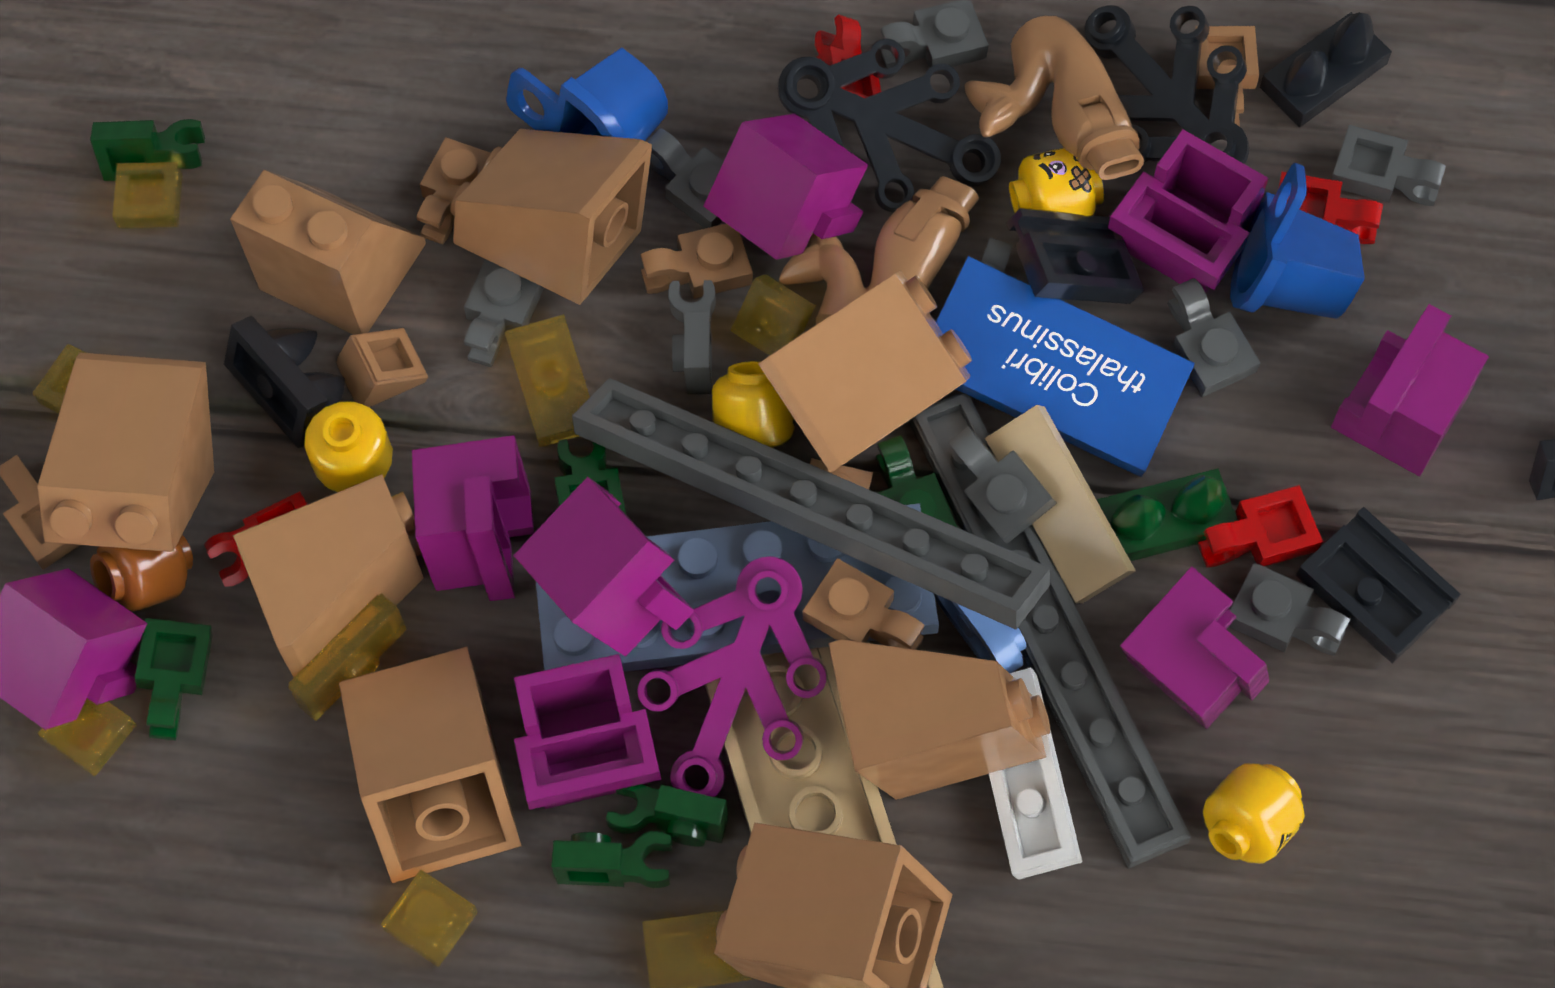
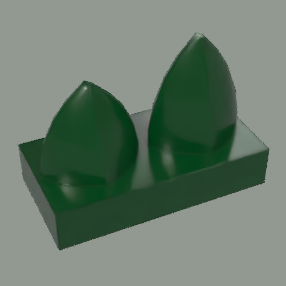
M1219 468L1097 499L1130 561L1197 545L1199 542L1207 540L1204 534L1205 529L1217 524L1237 521Z

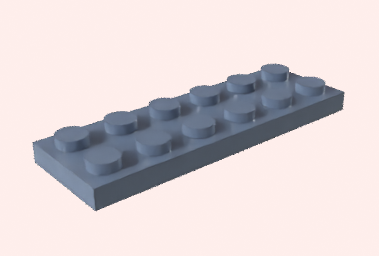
M920 503L906 505L921 512ZM770 521L647 536L648 539L665 550L674 559L661 575L693 609L735 591L740 572L748 563L755 559L773 556L789 562L797 570L802 581V598L794 614L810 649L829 647V643L837 641L803 621L802 615L803 609L837 558L893 589L894 600L888 609L905 612L922 622L925 626L921 635L938 633L939 621L934 593L775 522ZM765 577L758 582L756 592L762 601L773 603L779 599L781 587L775 579ZM536 582L544 671L620 654L574 624ZM744 616L703 631L700 640L686 649L674 648L664 640L661 632L663 621L660 620L626 657L620 654L623 672L683 665L734 643ZM690 618L677 630L671 627L673 636L682 641L691 639L695 631L694 624ZM771 626L761 647V655L783 652ZM869 637V639L867 640V642H869V641H876V640H874V639H872L871 637Z

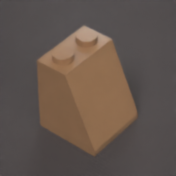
M519 129L503 148L498 146L490 153L484 169L471 183L464 182L455 193L450 207L451 215L455 216L453 243L581 305L641 232L652 144L642 139Z
M263 170L230 218L261 291L353 335L370 331L426 245L425 238L320 188L267 170Z
M901 270L758 363L830 473L964 384L971 376L965 368V365L972 362L968 350L953 329L944 334L929 313L937 308V305L917 275L907 280Z
M93 353L78 354L37 485L44 542L166 552L174 551L215 472L206 362Z
M383 475L233 535L278 651L302 693L315 688L424 579L416 558L422 555L415 537L414 515L404 492L391 496Z
M843 639L829 643L855 772L894 799L898 800L1046 758L1042 736L1050 734V724L1041 697L1039 695L1032 696L1028 692L1024 681L1021 678L1015 679L997 661Z
M468 647L339 682L360 798L392 883L521 847L484 700Z
M754 822L748 845L742 849L738 857L737 880L728 909L722 913L718 921L716 930L717 944L714 954L743 976L784 988H927L953 894L901 845Z

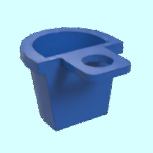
M620 48L578 78H569L561 85L559 95L526 69L517 68L510 75L506 95V103L509 109L534 130L642 139L646 141L668 113V100L664 88L657 77L624 48ZM523 89L528 90L538 98L543 106L544 115H539L529 107L525 101Z
M1297 163L1291 165L1275 195L1266 192L1247 229L1250 232L1248 241L1236 258L1231 279L1230 299L1234 308L1254 313L1261 306H1268L1337 319L1344 314L1365 279L1359 235L1300 210L1307 191L1305 168L1303 165Z

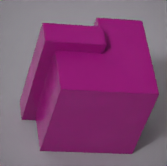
M796 114L744 121L739 127L703 207L776 260L799 255L804 252L812 233L821 239L854 232L863 211L852 204L851 200L868 164Z
M1182 129L1158 162L1154 177L1144 171L1110 216L1108 228L1122 236V240H1124L1130 255L1179 284L1192 278L1198 280L1206 294L1210 288L1215 290L1246 246L1250 234L1247 229L1261 204L1268 177Z
M1428 304L1407 340L1389 330L1386 331L1374 357L1348 398L1345 397L1341 403L1331 428L1420 477L1467 400L1489 356L1445 333L1444 331L1452 316Z
M515 436L412 450L415 537L435 590L442 591L484 585L489 601L515 598L512 545L509 537L534 534L532 494Z
M587 476L513 556L574 624L626 657L660 620L677 630L692 615L694 609L661 575L674 559L641 532L619 508L621 503L611 493Z
M1191 566L1125 639L1120 647L1127 660L1207 730L1240 692L1253 701L1269 683L1266 663L1227 630L1237 618L1228 609L1233 604V601Z
M69 568L5 583L0 594V698L44 730L77 720L86 698L99 705L134 693L136 690L135 673L137 666L130 662L148 623Z
M620 654L514 677L523 724L527 736L515 738L514 742L529 810L540 807L549 809L614 794L618 789L640 784L648 786L649 782L661 780L646 709L632 712Z

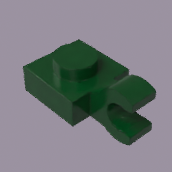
M194 119L177 121L162 132H157L154 120L93 122L90 142L104 181L164 179L166 166L181 169H194L202 166L198 144L205 143V135L201 121Z
M900 435L877 443L880 454L876 455V460L889 488L878 494L903 505L920 503L922 513L957 527L935 473L916 479L911 457L902 436Z
M146 618L145 622L148 624L143 632L135 673L136 688L153 690L147 716V726H150L149 738L176 741L180 723L182 694H203L213 637L212 626Z
M644 784L616 790L617 794L624 797H632L638 802L636 809L632 813L621 815L608 811L606 816L608 827L615 832L632 834L638 832L647 824L657 823V828L665 830L666 834L671 836L672 841L693 847L704 846L706 840L722 844L728 822L727 802L724 799L661 785L658 790L647 787Z
M579 832L571 835V841L553 840L551 867L557 884L624 887V882H635L649 888H663L670 885L669 870L650 869L644 864L646 856L653 851H672V839L670 835L663 832H648L640 836L632 846L623 848L621 843H611V837L595 832Z

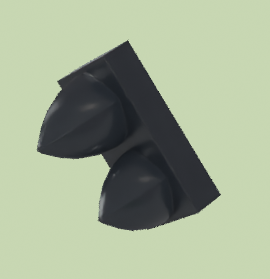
M1350 12L1265 73L1262 77L1260 88L1300 128L1387 65L1392 51L1374 34L1370 15L1360 12L1353 14Z
M251 315L231 325L224 365L299 449L305 444V432L312 418L324 407L335 404L342 399L345 389V378L324 372L303 373L298 367L311 353L317 339V331L291 327L265 331Z

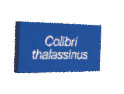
M969 256L936 320V324L943 334L950 329L954 330L972 358V362L965 365L971 376L956 390L1015 418L1036 405L1045 406L1063 441L1139 477H1142L1195 365L1192 361L1065 301L1054 298L1035 297L1029 284Z

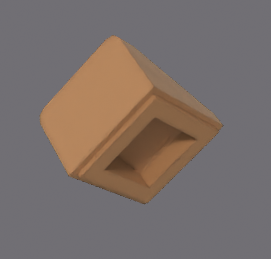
M404 328L350 335L337 358L338 368L345 378V383L354 401L368 407L419 386L428 379V375Z

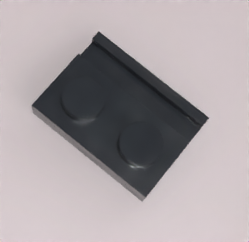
M1020 208L1007 221L1006 224L1009 231H1017L1020 241L1015 247L1035 297L1131 304L1144 291L1124 240L1116 239L1113 231L1108 228L1110 217L1084 216L1073 213Z
M1365 507L1361 508L1346 526L1343 525L1300 566L1296 574L1304 584L1314 589L1313 592L1334 611L1350 619L1349 625L1392 664L1447 609H1450L1461 595Z

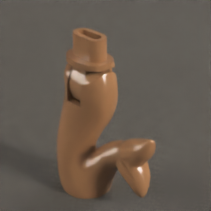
M1037 17L1019 28L1011 42L1015 77L1012 84L1006 85L974 80L964 84L967 98L974 108L981 113L979 128L984 138L1005 131L1018 118L1031 112L1040 103L1047 88L1053 82L1051 119L1054 132L1064 149L1077 157L1078 162L1083 168L1095 170L1102 180H1111L1139 171L1144 164V158L1138 150L1140 142L1138 134L1132 128L1127 112L1116 93L1104 65L1094 49L1078 30L1060 17Z
M944 176L940 177L930 190L919 189L913 195V201L909 200L897 208L883 225L876 241L872 277L867 288L863 285L855 261L844 250L838 237L821 239L814 233H812L807 244L808 247L805 248L804 252L791 257L784 266L779 282L784 285L825 280L827 288L816 317V325L900 270L907 280L917 275L926 288L929 289L943 263L956 245L960 232H964L969 226L968 212L976 204L979 197L975 190L968 185Z

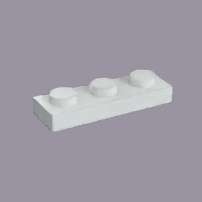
M1031 667L1010 673L1015 679L1021 678L1028 692L1032 696L1039 695L1043 701L1037 674ZM1051 730L1050 734L1042 736L1046 758L989 773L1011 872L1018 880L1082 863Z

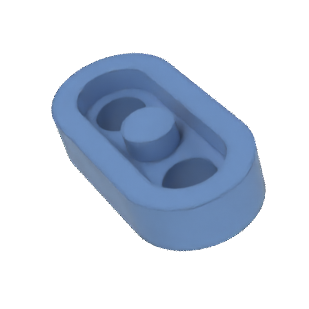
M934 594L939 606L977 658L997 661L1009 673L1023 666L1021 651L1026 648V642L1019 628L1015 630Z

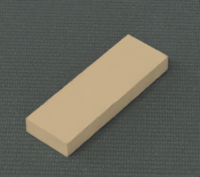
M1036 405L985 438L998 461L1014 450L1057 502L1055 506L1032 525L1075 603L1088 601L1136 571L1045 406Z

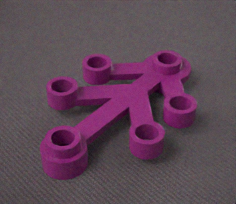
M766 556L748 563L738 576L735 591L694 608V612L689 617L695 627L691 639L685 641L678 640L673 636L671 626L662 622L661 632L664 640L674 648L686 649L700 640L703 631L744 616L734 643L670 671L660 669L651 671L639 682L637 693L642 705L652 711H663L671 707L680 695L720 678L694 748L682 753L672 766L670 778L673 788L715 797L721 790L726 778V769L723 761L720 759V754L745 689H747L764 727L762 744L770 757L776 760L791 759L797 755L803 745V731L795 721L789 719L760 653L768 629L771 626L790 664L786 674L789 689L799 697L810 698L818 695L827 683L828 674L826 667L819 659L813 657L794 614V611L801 602L803 586L797 570L786 560ZM770 577L780 584L781 595L777 601L766 603L758 597L756 587L762 578ZM808 664L818 670L820 680L817 686L811 689H804L798 686L794 675L795 670L799 666ZM661 678L669 684L671 693L667 701L655 702L648 696L647 685L651 679ZM778 727L790 729L796 739L794 747L788 751L776 749L770 739L772 731ZM700 765L706 769L709 775L707 786L695 789L687 784L685 771L689 766Z

